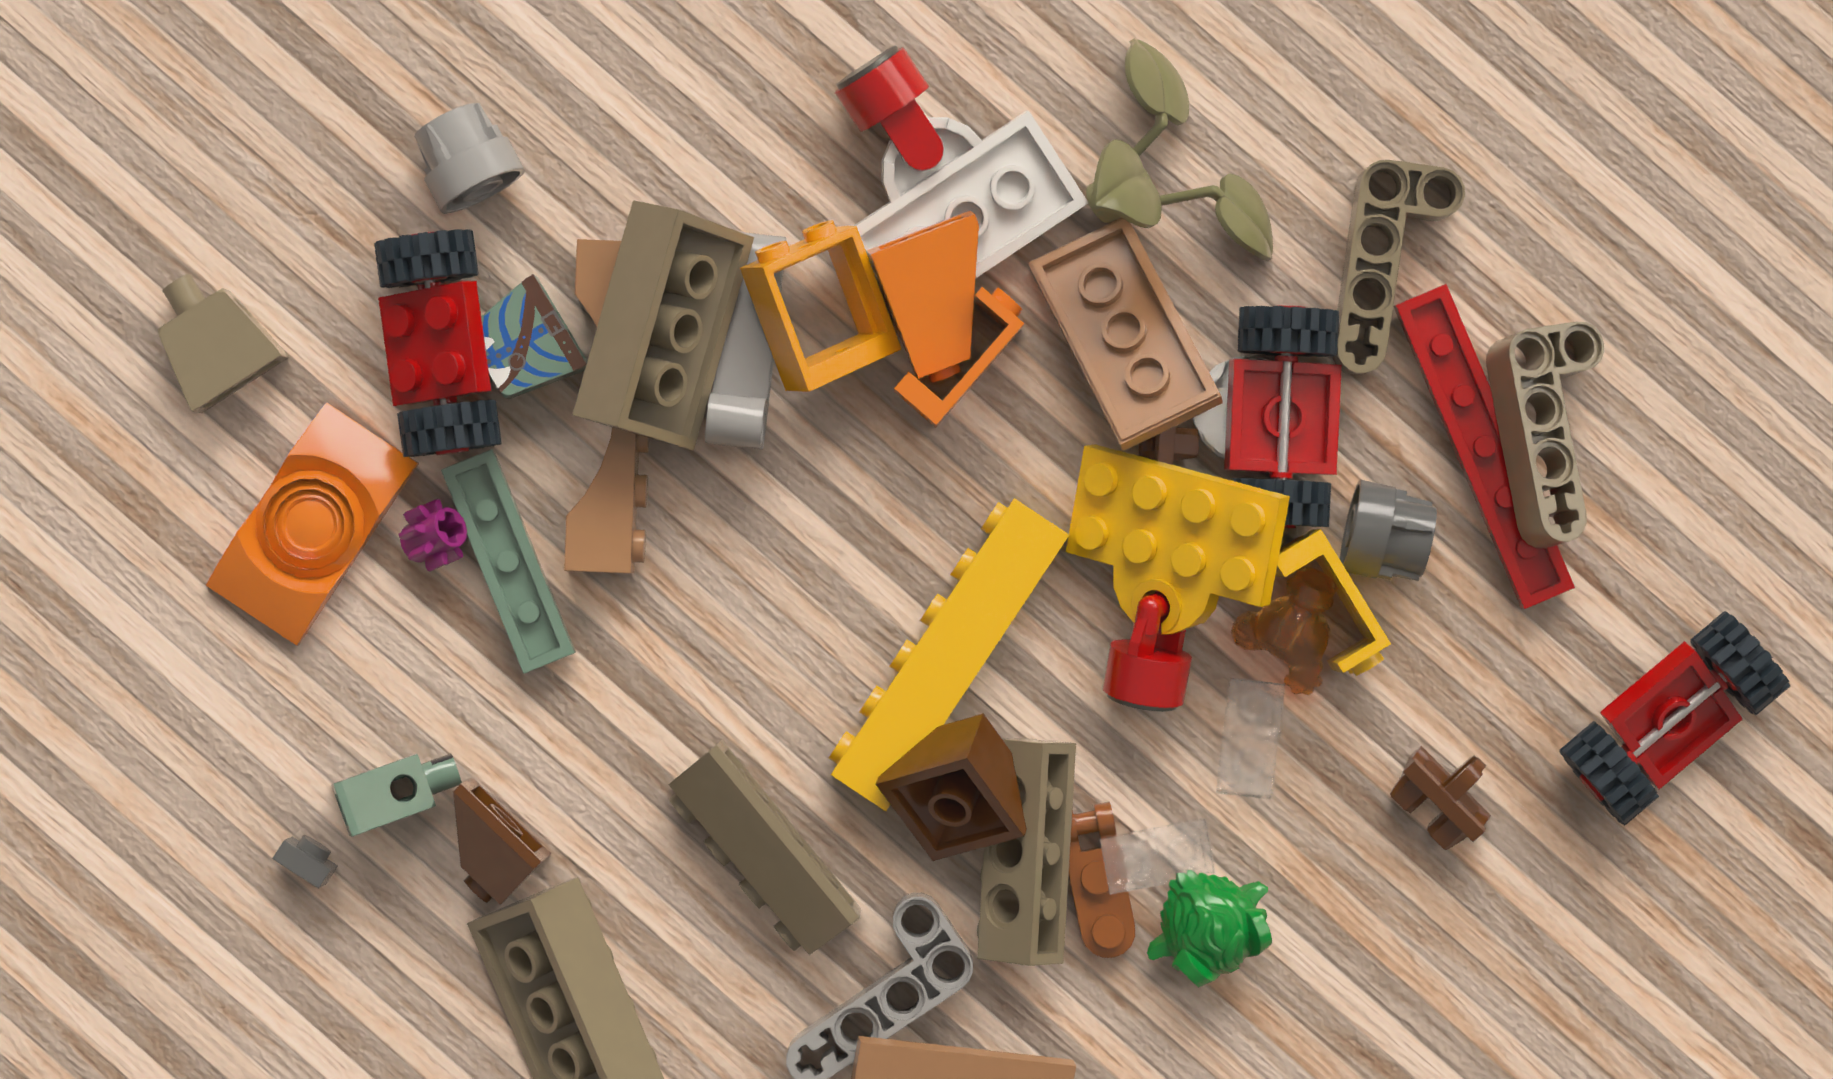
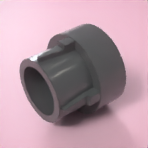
M1360 479L1355 487L1349 507L1340 551V561L1346 571L1351 574L1375 579L1391 580L1393 576L1419 581V577H1422L1426 569L1435 533L1437 508L1432 506L1433 502L1407 496V491L1396 489L1393 486Z

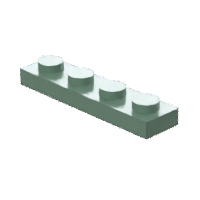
M494 449L441 469L456 509L466 523L467 536L523 674L576 653Z

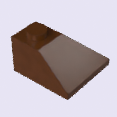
M984 713L938 726L883 772L876 781V786L932 861L1021 838L1026 833L1027 828L1012 752Z
M471 778L461 783L453 791L460 866L469 874L464 882L474 894L486 903L493 898L501 905L544 862L551 852L474 778Z

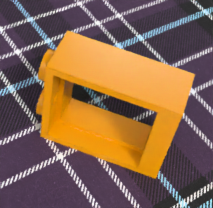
M833 220L824 221L802 231L804 240L788 246L787 241H779L757 250L755 254L758 260L740 267L785 391L810 392L901 350L857 226L835 227ZM828 250L859 334L805 358L774 274Z

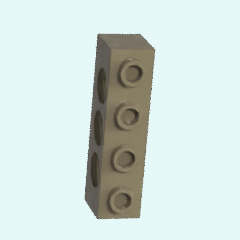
M1002 738L1012 752L1027 830L1024 837L984 847L983 866L980 873L982 888L980 920L977 926V959L1027 966L1063 964L1076 743L1026 738Z

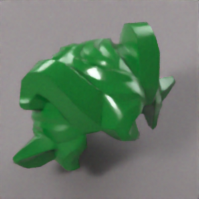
M1187 870L1186 874L1177 873L1176 880L1171 879L1168 884L1170 888L1167 892L1168 898L1163 904V910L1160 911L1162 920L1160 925L1163 933L1150 942L1147 954L1150 960L1174 957V961L1171 964L1172 967L1177 971H1182L1198 988L1215 981L1221 974H1229L1236 971L1244 962V958L1257 956L1272 944L1271 932L1266 922V910L1256 908L1259 900L1268 892V887L1259 881L1238 887L1234 882L1229 881L1226 876L1218 877L1214 874L1208 876L1201 872L1196 874L1193 870Z

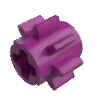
M435 499L403 514L408 524L404 526L398 535L401 547L410 561L425 562L427 571L431 572L463 558L464 555L459 546L468 537L467 527L463 517L457 510L449 507L442 508L440 499Z

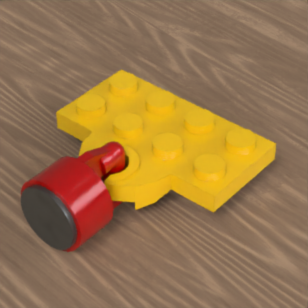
M1096 444L1084 446L1066 552L1113 565V588L1120 607L1134 622L1131 639H1118L1110 643L1102 688L1109 699L1128 707L1161 712L1176 710L1177 707L1184 704L1192 656L1182 650L1186 629L1205 623L1216 610L1219 596L1258 607L1270 605L1290 496Z

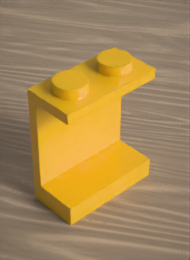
M1321 529L1309 530L1280 548L1275 577H1287L1314 559L1317 560L1364 637L1327 660V662L1334 671L1341 673L1348 671L1349 674L1354 673L1355 676H1358L1382 662L1384 657L1380 651L1391 645L1323 531Z

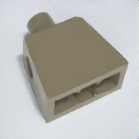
M186 274L176 279L162 290L178 316L158 329V334L192 412L203 413L289 358L285 350L231 291L222 288L205 298L191 274Z

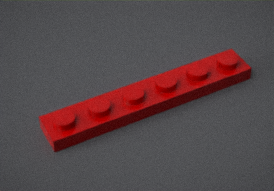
M1447 284L1393 306L1521 609H1527L1574 589V583L1558 546L1555 545L1545 549L1535 548L1527 544L1520 535L1491 388Z

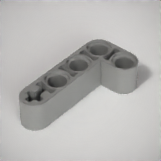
M741 232L754 237L747 264L758 260L755 254L757 250L779 241H786V237ZM784 270L774 274L780 293ZM744 278L742 279L714 378L713 392L710 393L705 443L763 450L774 358Z
M910 893L896 904L893 912V928L911 958L814 1022L792 1039L786 1055V1066L794 1079H829L854 1062L857 1040L847 1037L841 1027V1023L847 1015L851 1013L865 1014L871 1019L873 1024L872 1032L867 1037L888 1039L962 989L970 981L973 973V960L969 948L940 905L931 896L925 893ZM912 905L927 907L934 917L931 927L923 933L908 931L901 921L903 912ZM943 951H954L964 961L962 972L952 979L938 976L932 967L934 958ZM897 982H908L917 989L919 997L912 1007L898 1009L889 1003L887 998L888 989ZM831 1028L836 1044L845 1053L839 1056L834 1045L823 1053L820 1062L821 1068L816 1069L811 1063L802 1067L798 1063L803 1053L801 1047L807 1045L812 1051L819 1049L828 1042L829 1036L823 1031Z

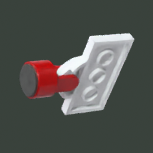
M895 45L887 49L836 84L838 90L834 93L860 132L880 122L890 137L881 160V182L889 202L854 225L858 228L880 288L881 285L867 251L869 249L971 211L976 215L979 223L976 262L977 278L1088 204L1087 199L1028 110L983 140L969 126L948 117H926L915 98L927 90L929 85L904 47L898 49Z

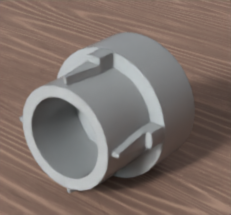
M479 103L463 105L448 111L428 122L415 133L414 137L427 166L424 169L427 174L424 180L443 214L463 210L492 197L517 181L525 172L509 138L502 136L497 125H492Z

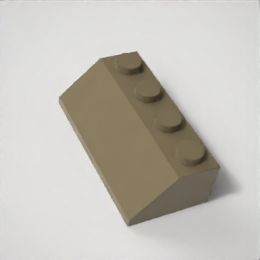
M633 200L572 415L694 450L742 283L743 275L740 267L747 265L754 237L679 209Z
M723 740L668 784L675 792L668 798L671 804L687 823L690 824L695 819L701 823L710 834L704 840L707 848L723 866H726L730 861L734 863L745 877L739 882L741 889L759 909L767 903L780 919L774 925V928L793 951L802 946L810 955L860 918L861 907Z
M578 877L547 888L467 923L533 1079H664L657 1063L656 1054L648 1042L635 1011L634 1002L628 995L614 962L613 953L604 939L592 911L590 899L585 894Z

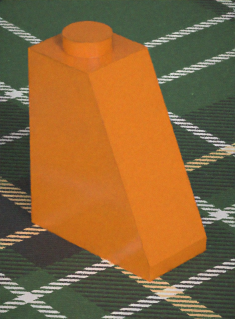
M971 211L867 250L913 372L918 379L927 375L930 382L946 379L961 372L959 363L970 359L979 231L976 215Z

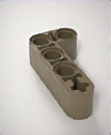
M1379 160L1370 164L1358 176L1354 191L1337 311H1339L1337 356L1332 357L1335 364L1342 365L1344 373L1363 375L1377 369L1384 361L1387 353L1406 218L1440 221L1459 209L1465 197V186L1461 177L1453 170L1396 160ZM1383 172L1389 174L1394 179L1396 193L1392 200L1381 201L1371 194L1369 180L1372 174ZM1438 180L1448 187L1451 199L1446 208L1436 209L1426 202L1423 190L1428 181ZM1375 226L1381 228L1386 233L1389 245L1383 255L1374 256L1364 250L1361 244V235L1367 227ZM1359 281H1370L1378 287L1381 293V300L1375 310L1361 309L1355 303L1353 290ZM1349 317L1358 321H1378L1377 328L1373 326L1365 328L1363 343L1364 346L1372 348V356L1363 358L1360 365L1354 363V354L1346 352V344L1357 340L1360 324L1349 326Z
M1577 321L1520 331L1496 341L1489 348L1486 356V367L1517 527L1524 541L1535 548L1545 549L1577 539L1583 533L1587 523L1584 498L1560 379L1595 367L1602 359L1604 354L1602 336L1593 325L1587 322ZM1565 340L1573 346L1575 351L1574 361L1565 352ZM1516 347L1519 348L1525 356V369L1522 368L1516 361ZM1526 401L1530 402L1535 409V423L1526 414ZM1537 455L1546 464V477H1543L1538 472L1536 467ZM1550 490L1551 496L1544 497L1543 492ZM1549 517L1554 518L1555 524L1551 525Z

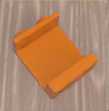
M981 287L974 296V303L1000 324L1004 330L943 401L909 371L894 388V392L935 428L1023 328L1024 323L1018 318L1022 308L998 287L992 294Z

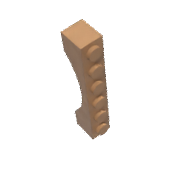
M577 239L575 295L590 314L597 327L621 241ZM612 427L611 438L599 471L585 495L566 515L564 571L634 573L635 562L644 563L646 531L636 529L637 507L646 508L648 475L638 474L639 452H649L650 438Z

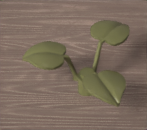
M1133 38L1129 41L1131 45L1125 56L1127 82L1141 106L1149 113L1155 115V123L1134 148L1124 141L1117 139L1104 146L1097 164L1094 182L1088 185L1086 189L1090 208L1105 223H1112L1121 217L1141 228H1151L1159 223L1163 205L1209 197L1217 201L1215 206L1217 219L1223 229L1237 244L1264 261L1273 259V236L1267 209L1258 192L1240 176L1235 174L1225 175L1220 180V188L1211 185L1159 196L1149 174L1143 168L1139 156L1167 127L1168 120L1175 125H1182L1187 121L1189 98L1184 82L1172 63L1156 48L1146 42Z

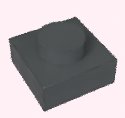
M303 835L300 841L293 836L285 839L272 858L318 889L328 883L338 865L327 859L331 851L306 835Z

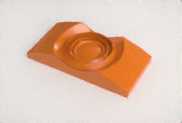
M326 403L289 452L260 502L236 532L206 586L296 646H299L419 463L411 457H403L402 451L331 404Z

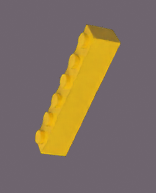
M1015 498L1008 507L1000 502L996 504L980 528L989 536L977 553L967 548L950 574L958 580V583L947 599L937 593L919 620L927 625L928 628L916 645L908 639L905 641L889 666L898 673L886 691L876 685L860 709L859 713L865 716L867 720L856 736L846 731L828 757L837 764L831 776L884 811H887L890 803L876 786L878 777L935 728L944 725L1069 537L1068 533Z

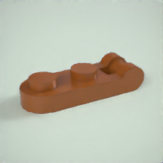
M1109 801L1094 804V810L1073 814L1072 810L1069 880L1080 934L1085 946L1093 954L1102 958H1115L1124 954L1132 946L1135 938V922L1113 812ZM1099 832L1102 847L1081 851L1078 836Z

